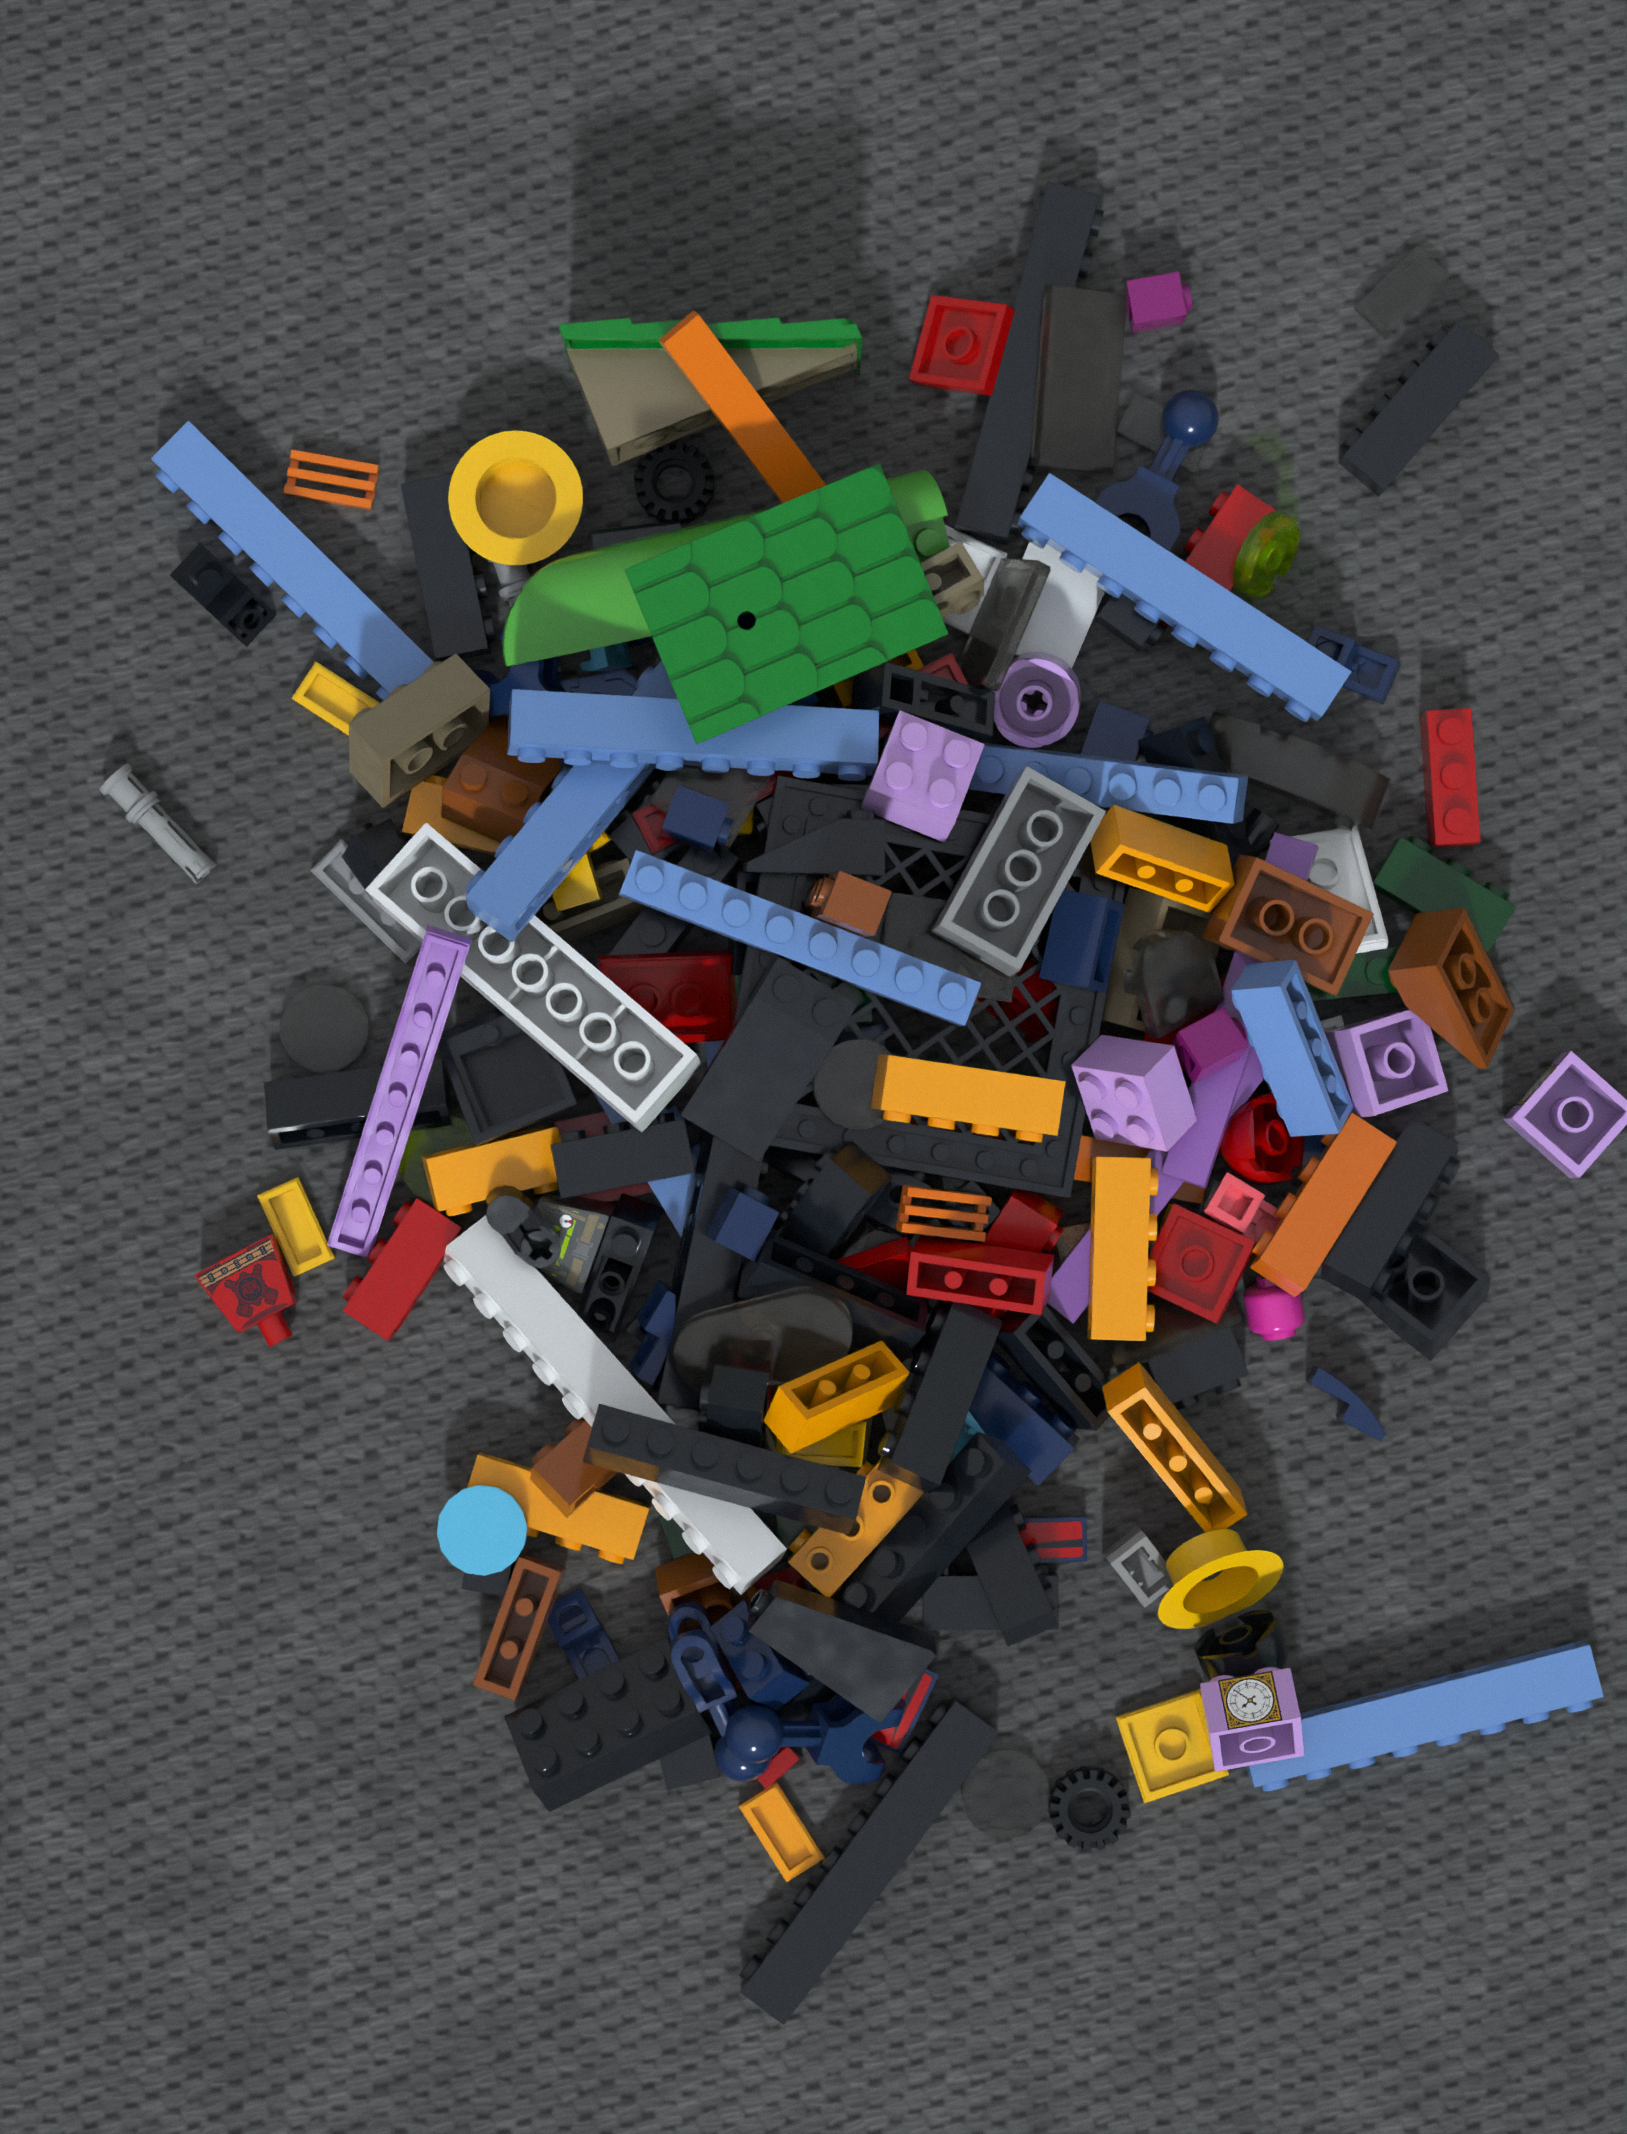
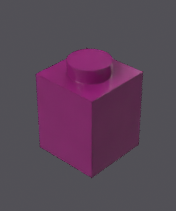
M1179 272L1127 280L1123 291L1131 333L1183 324L1187 316L1186 311L1192 310L1189 284H1181Z
M1225 1007L1178 1031L1171 1043L1175 1047L1179 1062L1193 1084L1239 1060L1248 1046L1244 1027L1237 1018L1230 1017Z

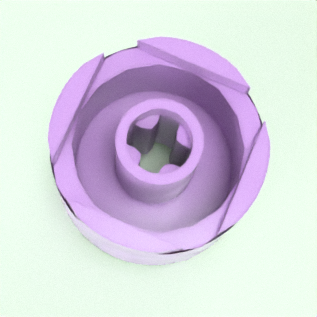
M1044 652L1023 653L1012 659L1002 668L991 689V692H995L994 722L1000 733L1014 744L1027 748L1046 746L1066 736L1073 727L1081 706V686L1075 672L1062 659ZM1035 690L1043 693L1042 700L1048 704L1047 706L1039 704L1036 709H1032L1028 706L1030 699L1024 694L1032 695Z

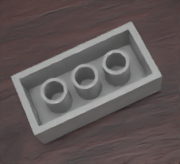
M1026 766L1016 774L931 932L1008 976H1012L1020 971L1106 811L1030 767Z

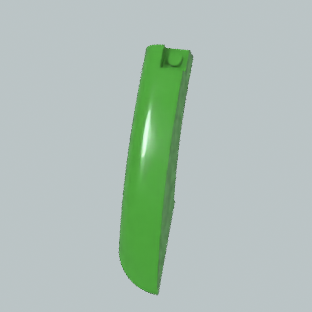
M922 469L887 478L920 563L949 548L943 519L944 516H948L941 491L933 476L928 471ZM768 509L642 536L569 555L546 565L523 585L522 591L516 598L512 608L508 611L502 641L505 666L508 667L651 637L624 569ZM745 611L742 612L739 616L750 614L751 612Z

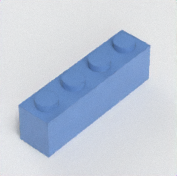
M1286 960L1247 964L1231 989L1232 1001L1235 1008L1240 1011L1247 1029L1248 1041L1255 1048L1262 1066L1263 1078L1270 1085L1277 1102V1112L1280 1118L1284 1120L1290 1137L1339 1134L1354 1105L1297 961Z

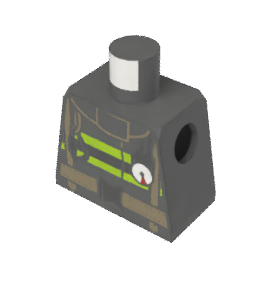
M555 1191L544 1193L536 1207L542 1216L558 1230L561 1252L555 1263L548 1267L537 1269L582 1294L588 1285L616 1205L579 1196L561 1199L560 1192Z

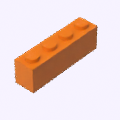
M1354 1113L1348 1116L1339 1134H1326L1322 1136L1320 1142L1326 1145L1318 1159L1314 1156L1308 1159L1297 1177L1303 1181L1296 1195L1290 1192L1287 1193L1274 1215L1280 1218L1279 1222L1272 1232L1265 1229L1252 1249V1252L1257 1256L1250 1268L1293 1297H1296L1307 1288L1397 1144L1395 1140Z

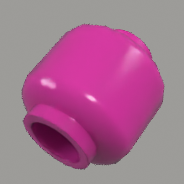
M1257 1275L1256 1283L1245 1289L1243 1300L1248 1328L1252 1332L1260 1334L1261 1339L1266 1341L1282 1340L1296 1335V1328L1301 1326L1305 1319L1301 1293L1293 1297L1262 1275Z

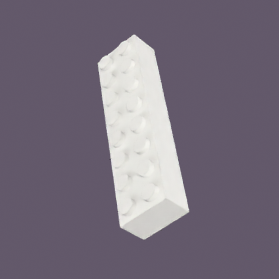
M426 822L365 889L377 905L421 943L423 942L428 925L471 938L472 941L460 976L642 1133L702 1066L697 1054L535 915L515 940L511 942L472 914L467 905L466 887L472 877L481 869Z

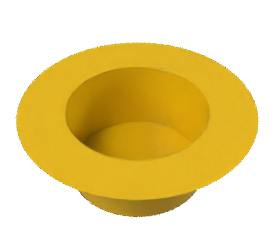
M505 431L484 438L464 454L452 475L448 502L453 524L460 537L472 550L482 557L500 564L526 565L549 557L568 541L580 519L583 492L576 467L569 456L558 445L535 433ZM493 476L553 508L554 512L550 516L485 486V483Z
M1213 1530L1193 1537L1180 1545L1166 1562V1570L1174 1586L1167 1592L1159 1605V1619L1163 1624L1172 1628H1199L1250 1607L1261 1600L1277 1584L1283 1572V1562L1278 1555L1269 1551H1247L1240 1535L1234 1530ZM1223 1570L1222 1573L1219 1574L1216 1578L1208 1581H1201L1206 1577Z

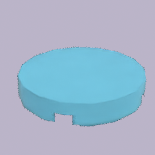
M476 1485L462 1489L447 1501L439 1515L437 1537L441 1551L453 1566L467 1574L486 1576L503 1571L517 1560L526 1545L528 1526L524 1509L512 1494L498 1486Z

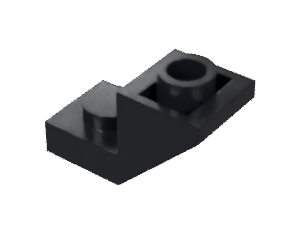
M201 543L170 574L181 587L246 647L277 615Z

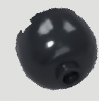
M1267 1610L1246 1612L1238 1616L1244 1623L1243 1625L1233 1627L1217 1637L1213 1628L1206 1631L1198 1639L1194 1650L1200 1666L1209 1681L1221 1675H1231L1234 1677L1251 1675L1259 1669L1266 1667L1283 1669L1287 1661L1288 1648L1280 1623L1277 1618H1274L1272 1612Z

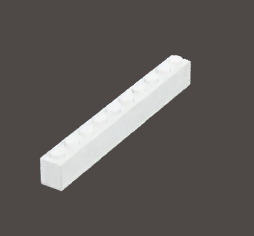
M486 1215L446 1246L444 1262L446 1264L444 1269L448 1276L458 1286L465 1284L475 1295L473 1301L479 1311L486 1318L491 1319L494 1317L505 1329L503 1336L509 1345L517 1352L524 1350L534 1362L532 1367L536 1375L546 1385L550 1386L553 1383L564 1395L562 1398L563 1404L575 1418L580 1419L583 1417L592 1427L598 1405L602 1404L675 1424L535 1267L527 1264L514 1253L503 1236L488 1223ZM625 1474L636 1486L644 1485L654 1497L652 1503L660 1515L668 1521L672 1518L684 1530L682 1537L686 1544L696 1554L700 1555L703 1552L715 1565L712 1568L715 1576L728 1589L734 1587L741 1595L783 1558L787 1548L751 1508Z

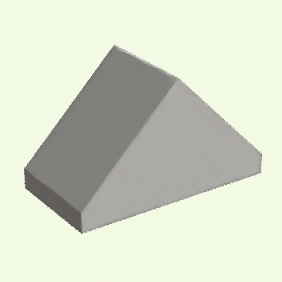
M1135 1526L1102 1552L1144 1608L1173 1586L1166 1570V1561L1138 1526Z

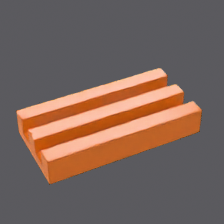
M291 449L290 467L287 470L286 476L288 478L284 486V495L372 511L380 470L379 465ZM300 462L365 473L369 474L368 481L303 470L299 469ZM301 479L366 491L365 498L303 488L296 486V481Z
M903 1185L896 1230L905 1233L985 1242L986 1233L983 1232L984 1224H988L989 1215L986 1214L987 1206H991L992 1197L983 1194ZM912 1197L960 1202L975 1204L974 1212L925 1207L911 1205ZM909 1215L966 1221L972 1222V1227L967 1229L908 1222Z

